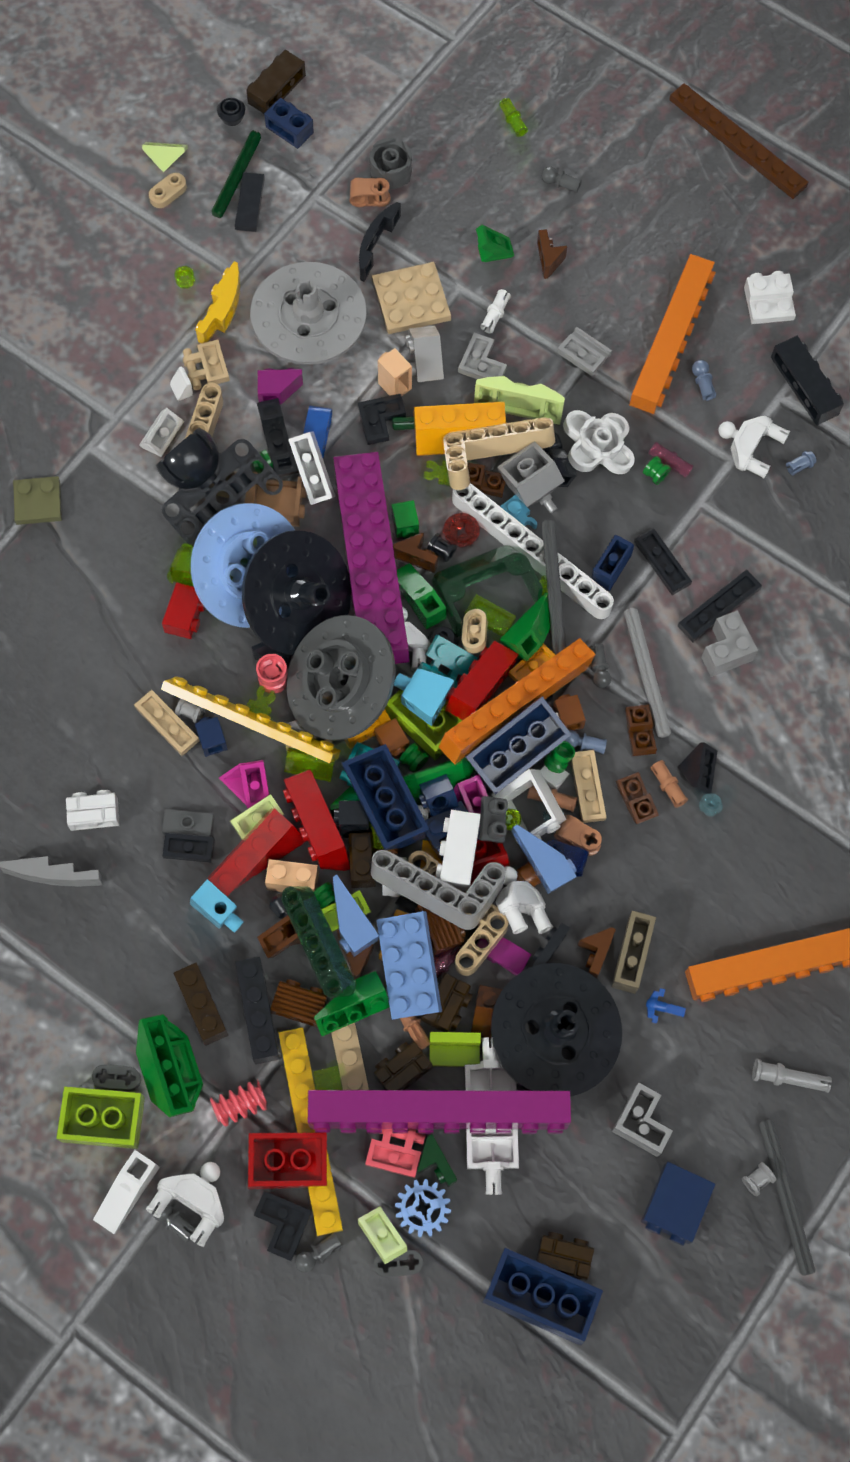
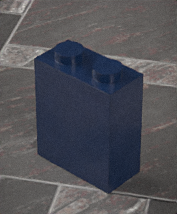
M666 1162L641 1220L642 1223L646 1224L645 1229L658 1235L661 1232L670 1235V1241L684 1246L685 1243H693L715 1183L670 1162Z

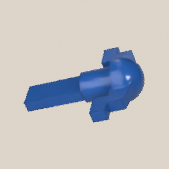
M662 988L659 989V992L653 991L646 1002L647 1017L652 1018L653 1023H657L659 1017L654 1015L655 1010L684 1017L686 1008L658 1001V996H664L665 989Z

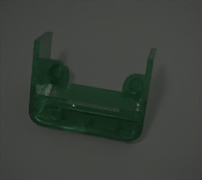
M504 545L441 570L433 576L432 588L446 606V617L458 637L461 636L462 620L453 603L464 597L466 587L508 571L512 575L522 576L535 603L541 598L543 587L524 554L511 546Z

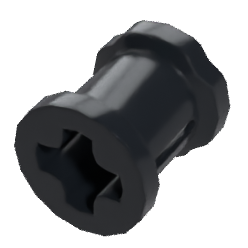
M437 533L429 542L427 549L443 557V561L448 562L454 555L457 545L455 543L450 544Z

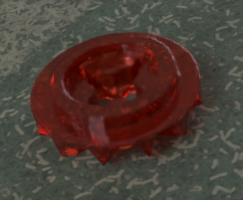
M457 513L446 520L443 532L446 540L463 548L467 545L471 546L475 540H478L480 527L477 520L471 515ZM464 525H466V527H465V532H466L467 534L462 533V534L459 535V537H458V536H457V534H458V530H457V529H461L462 527H464Z

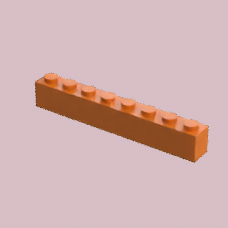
M693 254L689 255L633 390L629 406L652 414L655 413L657 406L662 407L666 396L663 394L664 389L669 390L673 379L670 374L672 371L676 372L680 359L677 357L679 353H684L688 342L685 341L686 335L691 336L695 325L692 323L693 318L698 319L702 306H699L700 301H705L709 291L706 286L707 284H712L716 272L712 270L715 262Z
M579 638L444 734L439 748L455 765L541 696L547 699L587 670L596 654Z
M850 928L689 966L685 974L693 1000L700 999L701 1002H707L715 999V995L724 993L725 996L738 994L739 989L748 987V990L752 991L762 988L763 983L767 982L777 985L786 982V978L795 976L796 979H802L810 976V972L819 970V973L822 974L833 971L834 966L843 965V968L850 967Z

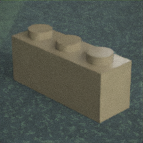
M636 911L631 912L612 988L636 994L640 986L656 917Z

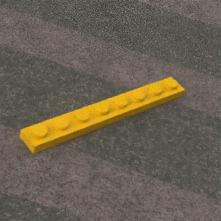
M174 677L163 682L161 688L163 691L325 762L332 763L339 757L341 750L334 748V744L328 741L320 742L315 740L313 735L304 731L297 732L291 729L292 726L287 723H276L270 720L271 717L266 714L249 711L250 708L246 705H235L228 702L229 699L225 696L212 695L202 686L189 685L184 678Z
M301 1027L278 1032L297 1133H315V1130L310 1129L308 1124V1090H315L304 1029ZM327 1152V1186L308 1187L317 1236L343 1231Z

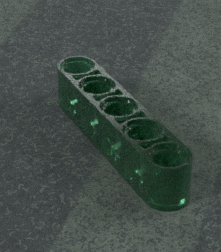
M289 886L285 888L282 893V903L323 992L329 998L352 995L356 987L354 977L314 892L308 886Z

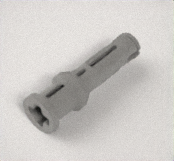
M756 1058L752 1071L753 1081H758L759 1079L770 1081L777 1086L786 1083L827 1093L831 1089V1085L828 1084L832 1082L830 1076L826 1077L788 1069L782 1063L774 1065L762 1062L761 1059Z

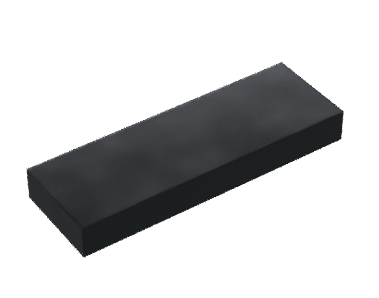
M243 172L235 230L257 231L265 181L264 174Z
M654 528L634 540L638 549L671 595L691 585L692 580Z

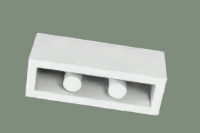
M314 431L288 439L310 504L313 505L335 497Z
M451 810L450 818L445 817L443 832H447L446 841H441L439 855L444 857L442 865H437L436 877L460 891L467 892L471 884L481 814Z

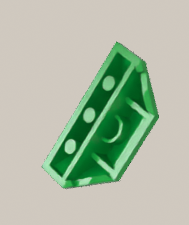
M464 757L455 765L450 760L402 777L416 804L421 805L418 795L422 794L419 784L446 774L454 789L457 783L472 778L476 770L468 759Z
M163 1014L140 1019L136 1055L151 1102L169 1118L194 1111L203 1082L188 1036L176 1025L169 1022L168 1018Z

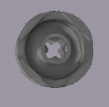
M384 138L377 141L369 154L371 178L386 179L389 182L390 189L400 188L408 184L412 174V153L409 146L403 141L402 143L396 141L395 138Z

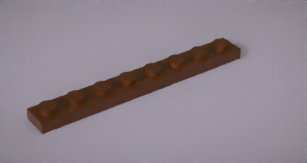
M683 83L670 94L669 100L789 197L794 199L807 187L808 181L688 85Z

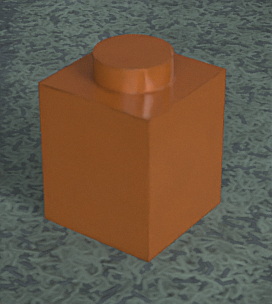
M566 694L558 697L554 702L553 711L558 713L559 719L566 728L573 731L583 729L586 719L578 695L571 696Z
M396 718L375 728V738L379 745L386 744L392 757L395 759L400 758L409 747V740Z

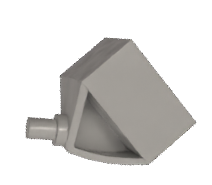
M535 441L497 467L507 486L526 507L540 502L541 505L544 504L550 514L558 509L551 500L553 498L551 493L564 482V479L556 463Z

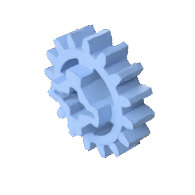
M427 1179L424 1180L423 1185H419L418 1181L414 1180L413 1188L406 1184L404 1187L407 1193L398 1194L402 1202L395 1203V1207L401 1209V1212L396 1214V1218H403L404 1221L400 1224L401 1228L407 1225L410 1227L408 1234L411 1235L416 1230L418 1231V1238H421L423 1232L427 1231L428 1236L432 1237V1229L435 1228L440 1232L442 1229L439 1224L441 1222L444 1224L448 1223L444 1214L451 1213V1209L445 1208V1205L450 1203V1199H443L442 1196L446 1192L445 1189L439 1192L436 1190L438 1183L435 1182L431 1187L428 1186ZM423 1191L434 1194L437 1199H429L424 1195ZM414 1194L415 1201L413 1205L405 1208L408 1198ZM419 1197H421L422 1202H424V1205L430 1206V1208L427 1209V1220H425L424 1215H422L421 1211H416V1209L419 1207ZM440 1209L439 1217L432 1223V1213ZM416 1217L421 1220L423 1226L412 1223L409 1218Z

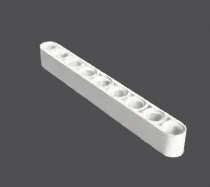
M471 483L465 489H453L452 502L459 510L546 578L544 544L541 538ZM459 493H465V494H467V495H466V496H459L458 494H459ZM481 506V507H483L484 509H483V510H477V509H475V507ZM493 520H499V521H501L502 523L495 524V523H493L492 521H493ZM515 533L519 535V537L514 538L511 537L510 534ZM533 547L536 549V551L532 552L527 550V548ZM558 553L561 591L595 618H607L612 610L613 596ZM562 575H569L571 579H564ZM587 589L589 593L585 594L580 592L579 590ZM597 603H604L607 607L601 608Z

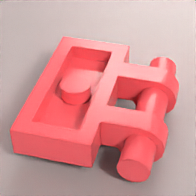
M382 1129V1133H379L383 1134L382 1141L371 1139L365 1165L415 1178L421 1151L412 1149L413 1142L423 1145L426 1135L416 1133L415 1129H409L408 1133L405 1134L392 1133V1129ZM391 1137L406 1140L404 1147L390 1144Z

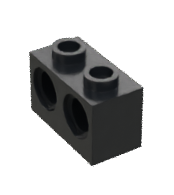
M339 801V809H334V823L337 829L340 830L341 838H349L351 833H368L369 818L361 802Z

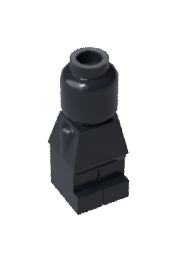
M555 433L554 445L542 449L556 463L564 479V482L559 487H568L577 476V472L568 460L567 451L562 449L559 435Z

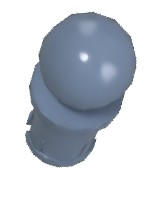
M704 360L694 362L692 372L697 376L695 382L700 387L702 399L706 401L712 400L716 397V392L712 384V374L708 373L709 365Z
M569 730L572 735L564 741H567L573 747L580 746V751H583V749L594 750V752L604 754L607 739L586 736V733H583L582 737H580L576 731Z

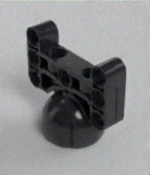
M200 427L164 457V460L162 459L156 464L161 477L170 485L179 488V491L162 506V514L192 549L198 534L208 520L219 511L234 504L256 483L268 495H276L283 488L281 478L249 441L238 439L225 451L219 453L213 437ZM239 443L247 445L248 454L245 456L237 455L235 452L236 445ZM260 461L264 467L262 473H253L250 467L251 463ZM239 467L240 470L226 481L225 478ZM270 478L276 479L279 484L278 489L274 492L266 488V482ZM219 491L228 493L229 501L226 504H219L216 501V494ZM203 497L206 499L195 510H190ZM173 503L179 507V514L177 516L169 517L167 515L166 507L169 504ZM190 521L194 524L195 529L192 534L187 535L182 532L181 525L183 522Z

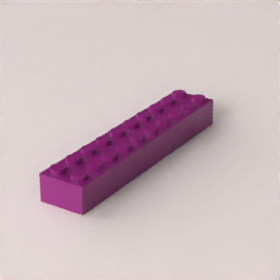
M370 452L333 457L355 616L372 622L385 634L392 647L395 664L409 662V648L379 453Z
M308 1090V1124L310 1129L315 1130V1133H330V1129H340L341 1133L351 1134L356 1133V1129H366L367 1133L378 1134L382 1133V1129H392V1133L405 1134L408 1133V1129H418V1133L431 1134L434 1133V1129H444L446 1134H458L460 1129H470L471 1134H484L486 1129H496L497 1134H510L512 1129H521L522 1134H536L537 1130H547L548 1134H562L563 1130H567L571 1124L570 1091Z

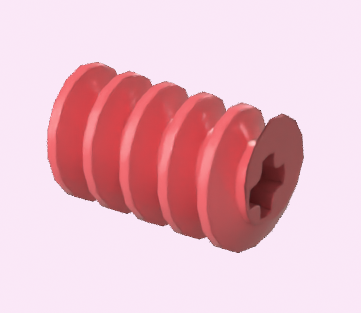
M258 1079L257 1087H254L251 1082L247 1083V1091L238 1086V1095L229 1090L228 1099L219 1094V1103L210 1098L218 1122L227 1127L229 1125V1117L236 1123L238 1122V1114L244 1119L248 1118V1109L254 1115L257 1114L258 1105L263 1111L267 1110V1101Z

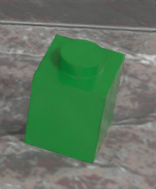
M414 500L392 504V518L396 537L407 539L418 535L419 521Z

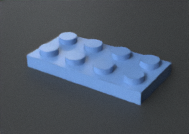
M422 911L377 919L392 1020L442 1012L427 912Z

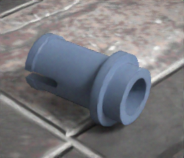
M804 451L801 456L786 463V467H789L787 470L790 475L794 476L807 467L812 468L816 463V457L813 452Z

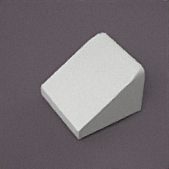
M181 366L170 382V386L178 401L193 396L191 382Z
M546 766L540 770L551 790L553 788L558 789L569 776V773L566 771L562 773L551 772Z

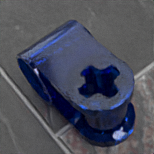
M557 840L548 841L546 844L563 854L566 860L570 859L577 870L575 875L582 877L589 852L583 848L571 846Z

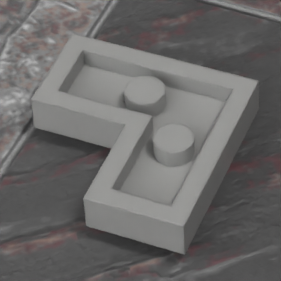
M474 333L458 367V373L475 379L504 376L507 364L488 358L494 346V339Z

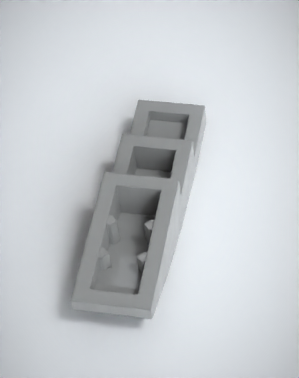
M48 856L0 862V869L3 873L27 881L74 887L103 885L102 875L99 870L77 872V868L73 863L52 865Z

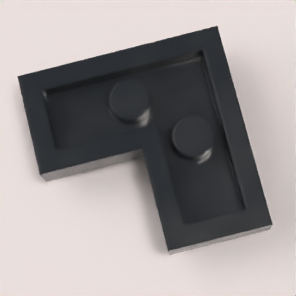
M401 394L357 402L367 445L389 441V433L385 421L393 420V417L406 416Z
M264 1191L254 1216L277 1226L267 1251L292 1262L312 1211Z

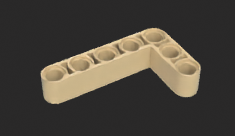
M207 383L203 386L186 437L193 434L199 427L213 436L223 406L222 391L218 384ZM233 471L225 478V480L228 481L232 476L236 474V472ZM219 491L216 494L217 496L229 498L228 493L225 491Z
M546 417L446 434L443 441L451 488L462 490L470 485L468 460L517 453L534 441L541 448H548L554 445L555 433L552 419Z
M420 850L413 852L409 857V863L411 864L417 860L425 861L426 866L421 869L433 876L436 875L437 865L441 864L428 853ZM494 904L487 910L478 923L477 930L456 955L455 967L457 972L463 976L472 975L479 968L508 930L509 922L506 916L502 915ZM495 919H499L504 923V926L501 929H495L490 923ZM484 938L488 941L489 945L486 948H479L475 945V941ZM468 957L472 959L473 965L464 968L460 965V960Z

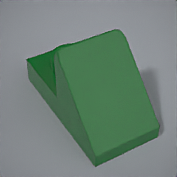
M484 225L476 228L478 250L482 262L507 259L514 256L509 237Z

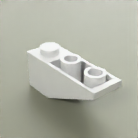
M134 1150L119 1172L93 1220L113 1234H116L160 1167Z

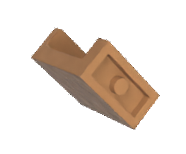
M298 476V481L282 480L283 488L276 495L266 494L257 483L246 492L245 503L270 507L283 515L292 526L299 527L300 518L304 519L305 505H302V498H306L307 493L301 476ZM268 479L266 488L271 492L276 491L279 487L278 481Z

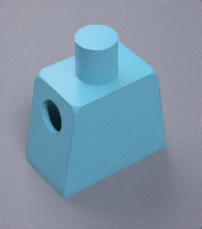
M417 669L412 678L399 673L395 679L394 686L404 691L401 696V703L432 726L447 701L446 697L449 691L454 687V680L423 669Z
M208 879L190 899V905L219 929L225 924L235 933L244 923L234 913L237 906ZM222 907L225 912L218 914L215 912V908Z

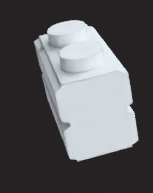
M110 790L97 791L96 795L78 792L74 793L72 797L66 798L67 824L71 831L120 825L118 798Z

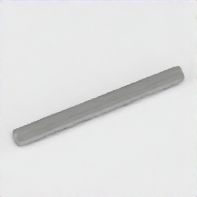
M629 608L624 611L626 623L657 736L664 738L671 735L670 726L638 610Z

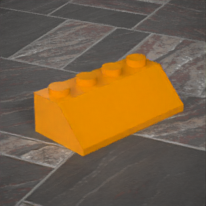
M505 402L414 407L416 456L445 454L443 438L448 433L505 424Z

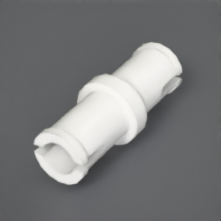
M498 290L493 303L487 308L488 313L480 326L482 330L487 327L484 331L486 333H493L498 320L504 315V308L511 298L510 293H507L505 296L506 290Z

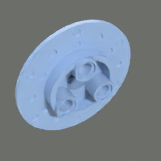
M241 503L229 506L208 520L195 541L191 556V576L194 589L203 606L214 617L226 624L250 628L242 604V583L247 565L255 551L266 540L279 533L295 531L290 522L274 509L254 503ZM256 538V539H257V545H256V547L254 548V546H253V541H254V539Z

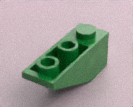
M410 563L398 569L399 590L425 629L427 630L445 620L446 606L431 585Z
M545 593L499 639L505 647L519 654L518 659L528 661L543 645L551 628L548 593Z
M373 971L351 981L314 1016L321 1037L390 1007L386 990L377 972Z

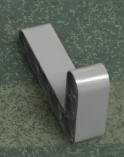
M387 850L375 852L371 864V876L374 880L465 930H471L478 925L502 891L506 875L503 865L497 862L488 863L467 892L464 893Z

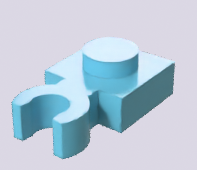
M516 495L500 506L524 526L531 525L534 529L537 528V521L532 517H527L530 515V510Z

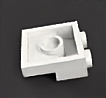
M775 271L768 276L754 273L747 277L744 290L751 324L791 321L795 319L796 314L792 300L794 291L790 274Z

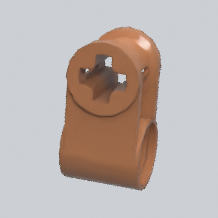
M384 178L353 179L350 183V204L355 207H384L388 205L391 200L390 193L388 192L390 189L389 182Z
M566 815V820L560 824L561 827L555 832L554 837L561 843L571 846L584 855L593 856L597 854L601 847V834L576 817ZM595 840L590 846L586 844V841Z

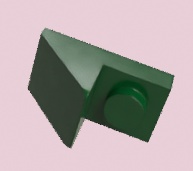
M431 1134L427 1136L417 1175L436 1165L437 1169L434 1170V1173L440 1184L445 1182L447 1187H450L457 1183V1178L434 1136Z

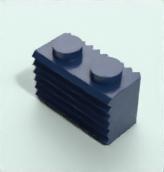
M614 535L606 550L602 553V557H600L595 568H593L591 579L606 591H610L631 558L634 544L618 535Z

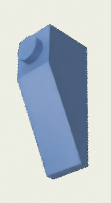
M516 825L511 829L512 834L548 894L577 877L575 875L576 867L570 859L566 860L563 854L521 826Z
M335 875L333 877V888L341 937L339 943L346 953L351 952L355 957L377 942L379 935L340 878Z

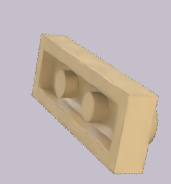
M153 690L149 691L134 704L139 713L181 756L200 741L199 737Z
M594 750L575 752L571 760L581 822L604 821L607 817Z
M352 1023L331 1033L343 1090H369L355 1023Z

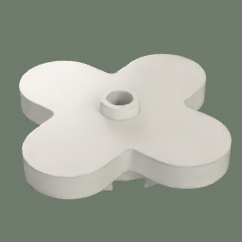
M580 410L572 411L567 415L563 428L566 434L576 442L568 453V460L576 470L590 472L598 464H602L615 474H625L631 469L635 458L632 451L624 445L623 440L629 432V425L624 417L616 413H608L601 419H595V417H591L586 412Z

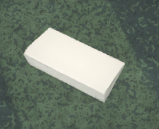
M165 408L160 412L139 446L162 457L184 421L168 408Z

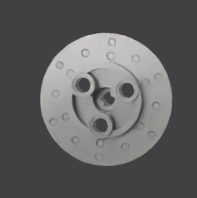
M318 262L295 263L276 270L257 288L251 302V324L259 342L276 357L296 364H320L343 355L358 341L366 323V303L357 283L340 269Z

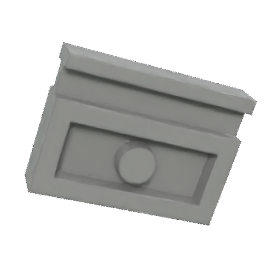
M578 327L564 340L557 350L558 354L590 376H593L605 360L611 356L612 352L611 349Z

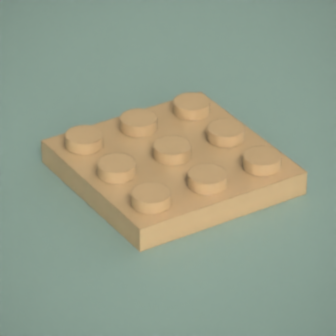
M434 262L372 275V283L388 334L406 331L409 328L451 321L450 310Z

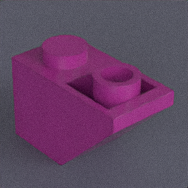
M268 368L258 370L259 402L278 398L279 403L282 404L303 385L302 369L274 370Z

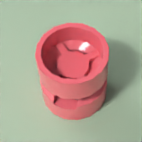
M267 654L261 657L256 664L260 687L269 694L282 692L287 687L288 673L285 660L277 654Z

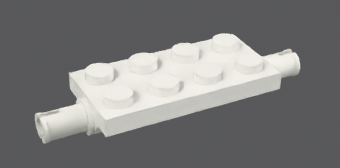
M489 1037L482 1038L483 1061L476 1065H465V1091H516V1082L500 1064L493 1048L492 1039L491 1048H489ZM466 1129L467 1169H483V1171H486L485 1194H493L494 1184L495 1195H501V1171L519 1168L518 1129H512L510 1134H497L496 1129H486L484 1134H471L470 1129Z

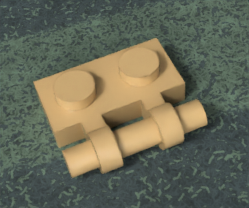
M219 340L197 344V353L192 354L190 348L183 350V363L188 369L189 374L187 376L194 390L202 388L200 381L204 379L207 380V383L216 384L230 381ZM202 362L203 369L197 370L196 364Z

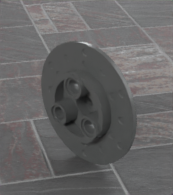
M344 615L333 617L320 623L303 638L289 666L287 697L295 719L307 732L326 740H345L362 733L379 718L391 697L395 682V659L387 637L372 622L361 617Z

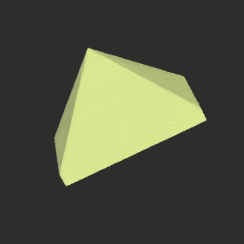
M145 142L142 145V150L163 172L188 149V145Z

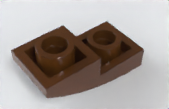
M467 462L470 483L484 494L503 498L506 482L501 473L485 470V465Z
M649 704L625 707L632 756L656 754L657 747L652 730L653 721Z
M639 772L615 781L625 805L636 824L659 816L651 794L647 793Z

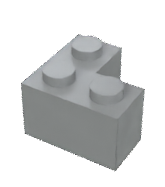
M435 325L409 328V335L406 336L407 349H409V354H413L414 362L410 363L412 365V376L416 377L417 382L444 379L440 334Z
M738 610L717 618L712 630L718 642L706 646L701 656L711 677L753 661L758 652Z
M638 1083L612 1132L658 1157L662 1153L673 1130L650 1118L661 1094Z

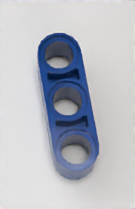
M310 405L303 434L314 431L322 458L324 459L332 420V409Z

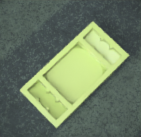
M505 376L486 377L476 380L474 403L505 402V414L529 419L546 417L552 419L553 424L560 425L565 398L543 384L529 386L523 383H514Z

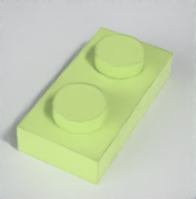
M270 794L230 820V822L243 840L271 808H275L282 815L284 813Z
M380 1206L358 1218L359 1226L384 1264L407 1252V1245Z

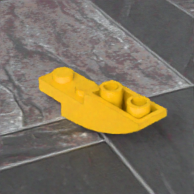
M235 261L230 268L227 267L220 282L216 283L212 288L213 303L209 306L205 318L198 322L195 329L199 343L208 342L216 330L225 333L233 319L240 296V274L238 263Z

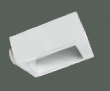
M528 769L496 795L493 793L492 796L507 799L506 822L510 830L516 825L527 830L512 799L534 785L551 816V819L530 832L542 840V835L558 830L561 827L560 824L566 818L540 770Z

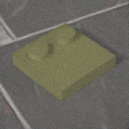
M59 476L13 480L14 518L16 525L62 521Z

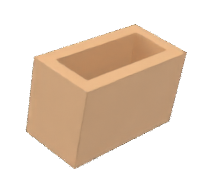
M396 348L390 352L383 353L378 360V384L389 396L396 394L403 396L412 389V365Z
M269 859L265 880L267 890L278 892L295 890L302 895L311 896L317 889L318 865Z

